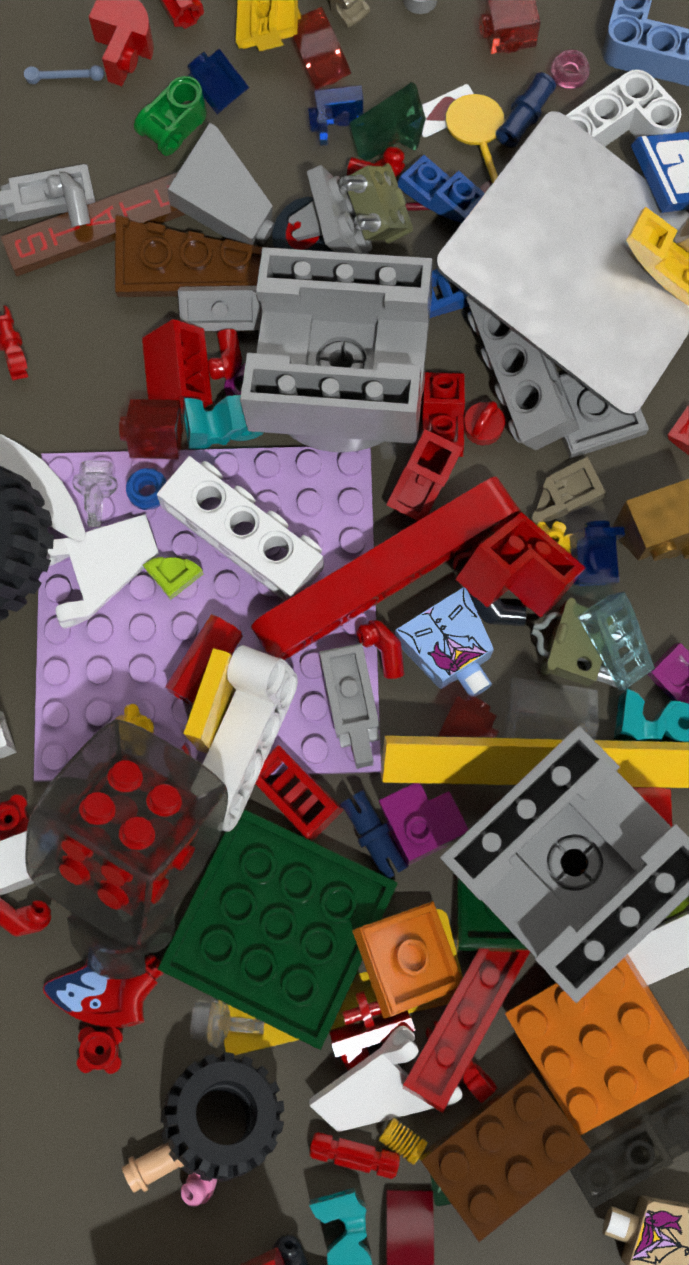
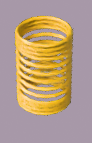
M393 1118L382 1133L379 1141L385 1144V1146L388 1145V1148L392 1147V1151L395 1150V1153L399 1152V1156L402 1155V1158L406 1157V1161L414 1165L425 1150L428 1142L423 1138L418 1142L420 1136H418L408 1150L416 1137L415 1133L404 1148L413 1131L409 1133L401 1145L409 1131V1128H407L397 1143L406 1126L402 1128L395 1138L402 1123L396 1129L399 1120L397 1121V1119Z

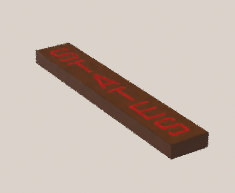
M178 172L87 205L90 224L71 227L67 212L1 236L16 277L115 241V214L129 217L131 221L148 224V222L162 224L186 215L169 204L168 188Z

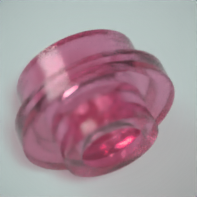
M574 49L565 50L554 59L551 66V77L558 86L564 89H577L583 86L588 80L590 73L587 58L582 52ZM567 70H571V71H573L574 73H568V72H566V71H567Z

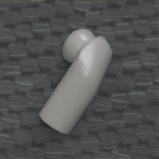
M59 172L60 175L49 176L46 179L49 194L54 198L58 196L65 197L71 227L90 224L91 221L83 189L68 173Z

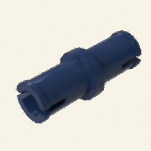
M542 72L537 73L523 95H519L514 99L511 104V112L496 131V137L503 145L511 148L516 147L528 127L539 120L542 114L541 108L556 89V82L550 75Z
M362 790L353 795L362 811L361 813L358 812L350 798L339 805L344 809L360 836V839L357 840L360 847L365 846L381 874L391 878L395 873L389 865L387 857L391 859L398 873L409 867V865L405 862L388 833L391 831L388 823L383 824L365 795L366 792Z

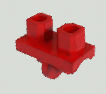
M364 991L355 993L359 1006L342 1011L346 1025L332 1029L329 1032L335 1056H341L343 1063L349 1071L370 1056L367 1049L368 1046L385 1042L398 1027L406 1026L414 1032L415 1028L408 1010L384 1019L377 1000L368 1003Z

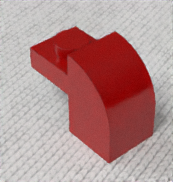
M96 0L89 14L94 40L108 45L102 57L108 82L123 86L128 73L135 71L139 56L152 59L154 42L148 14L139 0Z
M424 429L386 505L417 521L426 517L442 486H445L463 448Z

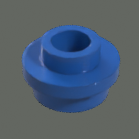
M140 469L134 472L127 481V497L139 509H155L160 506L157 493L167 481L163 474L155 469ZM146 485L155 487L154 493L149 496H144L140 492Z

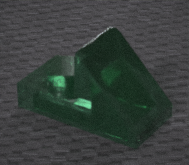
M409 83L350 122L360 158L368 162L398 142L414 151L417 150L426 117L415 83Z

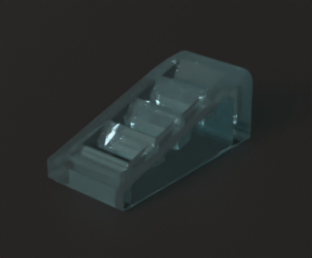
M624 591L608 595L578 616L619 691H624L655 669L635 612ZM611 616L614 622L608 626L606 619ZM619 630L622 636L614 641L612 634ZM627 644L630 651L620 657L618 650ZM635 658L638 666L626 674L624 665Z

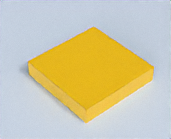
M214 648L183 733L198 751L208 753L236 691L227 679L228 665L232 655Z

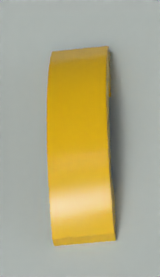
M645 206L640 211L626 241L645 270L664 289L689 306V253L673 242L678 230Z

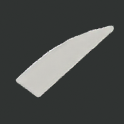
M0 434V466L23 476L31 482L33 489L40 492L45 500V505L42 508L50 512L52 528L77 542L84 541L86 533L78 509L63 482L42 459L17 442Z

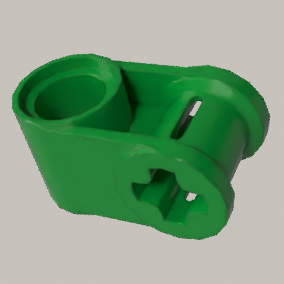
M190 76L175 78L136 117L134 122L135 132L140 136H147L157 144L158 151L162 155L169 156L177 151L183 141L206 119L207 110L200 83ZM186 101H193L190 104H182Z

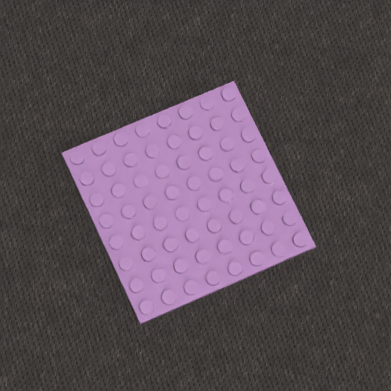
M312 447L42 454V460L63 482L74 501L85 532L146 514L159 555L157 557H175L191 560L203 570L204 575L170 600L147 571L143 569L91 618L65 629L59 624L55 612L56 607L67 602L84 600L71 559L68 557L57 564L49 566L47 572L42 571L39 577V581L42 584L38 589L34 781H82L86 779L89 771L97 762H101L104 765L109 763L111 769L119 761H132L137 757L146 760L152 765L156 773L153 779L172 778L170 769L164 763L163 751L167 745L170 746V757L172 760L177 761L180 767V762L185 758L184 750L181 748L185 742L191 749L190 778L197 777L207 753L198 751L183 734L192 706L169 693L165 688L166 684L211 614L222 618L242 632L243 637L236 649L244 645L267 654L251 629V625L260 616L285 602L162 509L161 505L152 510H142L135 507L129 501L126 494L127 481L134 472L144 468L155 469L163 474L166 481H168L189 456L199 464L203 461L210 463L222 474L223 478L221 480L231 488H234L236 485L242 487L253 496L256 501L254 503L255 506L265 513L269 510L274 511L288 523L289 527L287 529L298 538L305 535L319 545L322 549L320 554L323 556L324 569L311 584L313 585L374 548L371 447L354 452H329ZM146 485L141 489L140 494L149 496L154 493L155 487ZM210 497L205 499L200 507L204 510H213L220 505L221 500ZM240 522L234 527L233 532L237 535H247L253 531L255 526L250 522ZM47 527L48 533L54 535V539L68 538V536L54 528ZM276 546L269 549L265 556L270 560L279 561L287 556L288 551L283 547ZM376 605L285 660L297 674L298 684L294 698L269 754L280 745L308 774L381 773L380 740L370 742L374 761L373 766L356 769L352 747L341 748L339 738L336 737L319 652L360 644L356 635L357 629L360 625L367 624L369 620H376ZM374 645L368 648L363 646L379 720L377 648ZM129 704H136L139 712L150 719L154 725V733L146 743L147 751L143 756H135L132 753V749H121L117 746L112 736L113 721L117 716L124 715V708ZM282 763L271 775H282L288 767Z

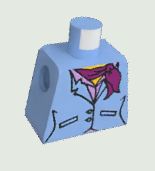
M465 587L396 629L395 635L401 641L402 650L438 688L443 689L458 679L469 697L474 698L492 685L480 665L491 658L494 649Z

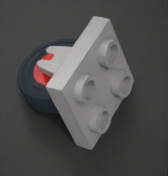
M322 165L307 171L313 197L308 196L296 199L282 210L276 218L272 231L274 248L369 254L368 252L372 250L371 240H365L362 230L355 228L358 225L353 224L356 213L348 191L340 188L343 186L339 185L340 178L338 176L333 177Z

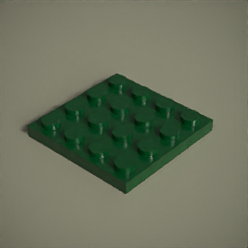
M244 809L237 825L230 832H225L158 970L321 1050L363 960L352 930L382 919L398 882Z

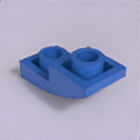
M425 155L405 171L397 182L403 192L421 205L441 216L463 223L485 194L459 170L452 177H449Z

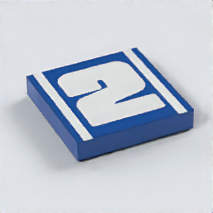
M689 132L637 137L631 147L661 212L689 210Z

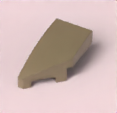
M588 456L550 475V477H546L541 498L532 516L535 524L555 520L607 496Z

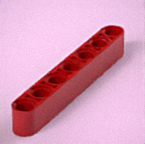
M497 476L489 478L266 612L254 621L251 629L267 654L286 660L495 533L517 516L521 510Z

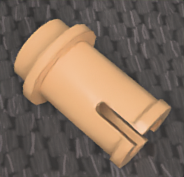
M168 1143L158 1146L137 1159L133 1156L128 1158L129 1163L122 1167V1171L133 1193L141 1189L143 1192L148 1191L149 1184L184 1166L178 1159L174 1162L168 1154L171 1151Z

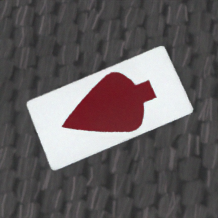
M465 84L410 110L409 114L423 137L426 138L447 128L446 113L449 106L456 99L474 93L469 85Z

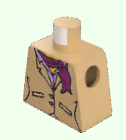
M641 1195L634 1214L610 1206L604 1220L603 1234L625 1242L621 1258L625 1265H689V1204Z

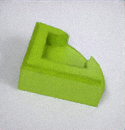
M157 557L143 564L144 569L170 600L204 575L203 570L188 559Z

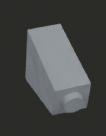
M209 123L168 188L169 204L228 240L255 246L259 242L264 245L275 226V223L272 222L273 206L219 129Z

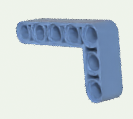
M616 0L602 49L604 61L609 66L625 71L642 70L649 73L653 78L689 86V29L647 19L652 0Z

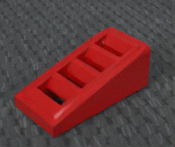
M280 745L267 756L255 784L307 839H316L344 809ZM284 763L288 769L270 785L266 779ZM297 776L300 781L282 797L279 792ZM309 789L313 794L295 810L291 805ZM321 802L325 808L308 823L304 818Z

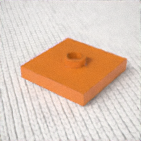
M434 901L352 930L384 1019L452 993L458 988L462 977Z

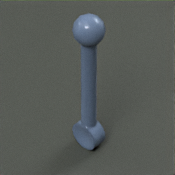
M98 65L92 66L87 70L38 71L36 67L31 66L25 69L24 77L29 84H36L40 79L91 77L94 81H100L104 77V70Z

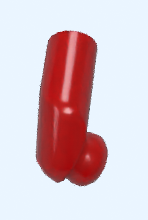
M389 147L384 152L383 158L375 163L352 157L347 168V176L366 166L382 167L388 163L392 167L395 177H397L405 167L403 162L404 152L400 148Z
M224 329L217 333L221 357H213L208 360L210 377L213 380L225 378L226 381L230 380L241 367L242 356L235 329Z
M369 620L367 624L360 625L356 632L358 642L367 648L374 645L381 652L383 676L387 679L402 677L405 672L400 639L381 621Z
M0 897V926L11 935L19 937L41 932L49 925L51 910L46 902L36 900L32 902V905L15 909Z

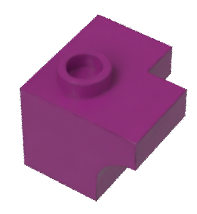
M413 783L379 800V805L391 829L390 833L408 865L447 847L448 844L469 831L449 791L429 801L421 784Z

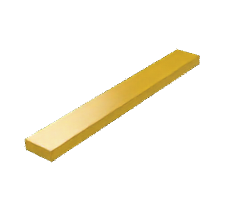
M385 735L380 775L384 783L517 785L564 739ZM594 740L619 765L620 768L616 771L632 787L689 788V742Z

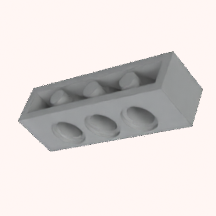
M467 296L466 298L471 312L467 314L468 320L476 334L481 335L485 347L481 349V354L488 368L494 370L499 382L495 384V391L501 403L505 407L508 406L512 420L508 422L509 428L515 440L534 450H538L579 430L578 422L554 362L511 328L505 335L500 336V330L504 323L470 296ZM525 356L523 367L514 373L515 362L520 357ZM538 392V403L535 407L528 410L527 403L529 398Z

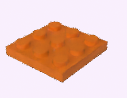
M628 954L577 1003L556 982L505 1013L565 1116L580 1136L689 1077V1051Z

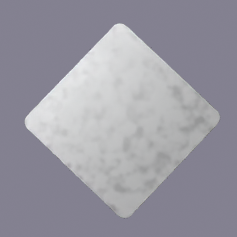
M552 111L544 116L436 258V266L441 275L612 408L624 415H632L641 408L689 334V306L664 289L645 270L626 241L640 211L645 206L678 231L688 219L689 213L685 210L662 213L644 177L560 112Z

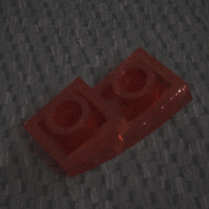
M319 7L302 15L301 19L298 20L297 34L293 35L292 38L315 89L317 90L325 85H332L341 78L350 75L349 65L323 8Z

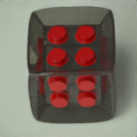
M115 719L104 725L80 748L41 795L27 825L25 845L27 873L40 890L65 909L110 937L138 947L161 927L204 869L210 854L218 843L228 806L227 787L215 773L185 752L142 727Z

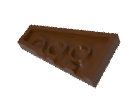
M115 214V293L117 297L178 296L179 287L257 286L262 247L228 239L224 241L207 238L201 233L192 231L184 233L167 229L165 225L152 222L144 224L131 221L129 217Z

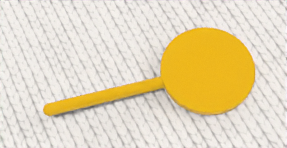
M469 94L459 97L447 110V129L458 141L469 145H479L493 184L498 174L487 143L497 138L496 131L504 123V113L499 104L487 96Z

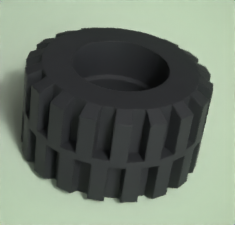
M224 1052L221 1057H215L214 1054L204 1056L200 1062H194L188 1066L168 1091L163 1102L165 1106L160 1118V1123L164 1125V1131L161 1135L164 1144L168 1143L171 1148L168 1154L174 1162L178 1159L184 1165L182 1170L189 1175L194 1172L201 1175V1180L211 1181L212 1179H219L220 1182L230 1181L235 1177H241L266 1160V1156L275 1149L278 1143L276 1141L277 1135L282 1133L284 1121H280V1114L285 1111L283 1100L277 1101L276 1093L280 1089L276 1081L270 1084L265 1077L269 1072L263 1066L259 1069L251 1065L253 1059L245 1055L240 1060L235 1059L234 1053ZM210 1091H224L235 1096L242 1104L246 1113L247 1124L244 1135L236 1143L231 1145L214 1143L200 1130L196 1119V1107L199 1100Z

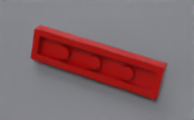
M489 949L478 950L402 1087L404 1090L442 1113L444 1112L530 954L529 950H515V952L489 951Z

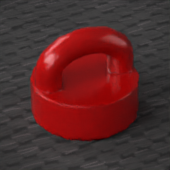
M495 401L489 403L479 402L467 410L464 417V433L471 442L478 445H490L495 443L503 433L505 416Z

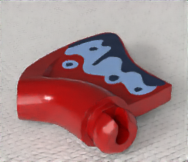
M111 940L105 949L86 966L48 981L43 987V993L60 1009L78 1020L104 1028H125L144 1023V1001L158 984L157 979L164 973L158 970L161 962L154 955H148L140 964L126 950Z

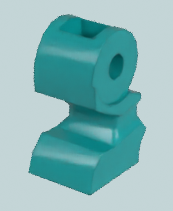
M241 395L225 397L215 405L212 411H205L201 400L184 398L183 419L189 449H207L212 444L226 445L230 440H252L261 436L264 432L248 431L240 400Z
M626 689L619 696L614 738L623 741L658 742L661 739L663 742H689L688 703L670 701L660 710L653 721H649L643 715L645 701L638 693Z
M355 1187L311 1199L309 1207L314 1216L321 1222L326 1224L339 1219L345 1224V1231L327 1247L328 1265H372L371 1252L368 1246L362 1242L367 1237L366 1203L359 1199Z

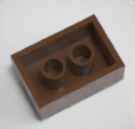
M526 1070L423 1151L420 1160L478 1242H481L592 1151L534 1073Z

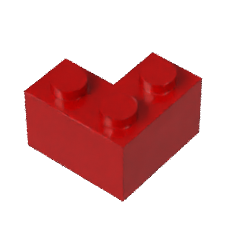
M520 512L478 546L456 580L487 608L505 592L510 590L527 608L531 609L541 618L562 599L586 567L525 514Z

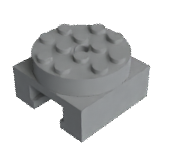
M262 247L256 288L257 299L261 301L262 306L257 353H247L240 398L248 431L288 434L304 445L329 452H354L368 449L384 441L417 444L421 398L425 385V359L432 301V258Z
M580 726L574 729L440 857L479 900H482L535 956L534 959L575 1003L588 993L689 896V837L676 824L670 826L616 771L620 768L619 765ZM569 849L579 850L586 857V869L578 876H569L563 872L561 867V857Z

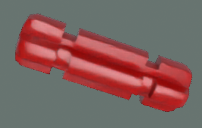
M320 1132L315 1133L312 1137L309 1156L312 1159L323 1162L331 1159L334 1160L335 1165L370 1173L371 1170L377 1171V1176L389 1179L395 1178L398 1173L400 1156L394 1151L382 1149L381 1152L375 1151L374 1146L339 1138V1141L332 1140V1135Z

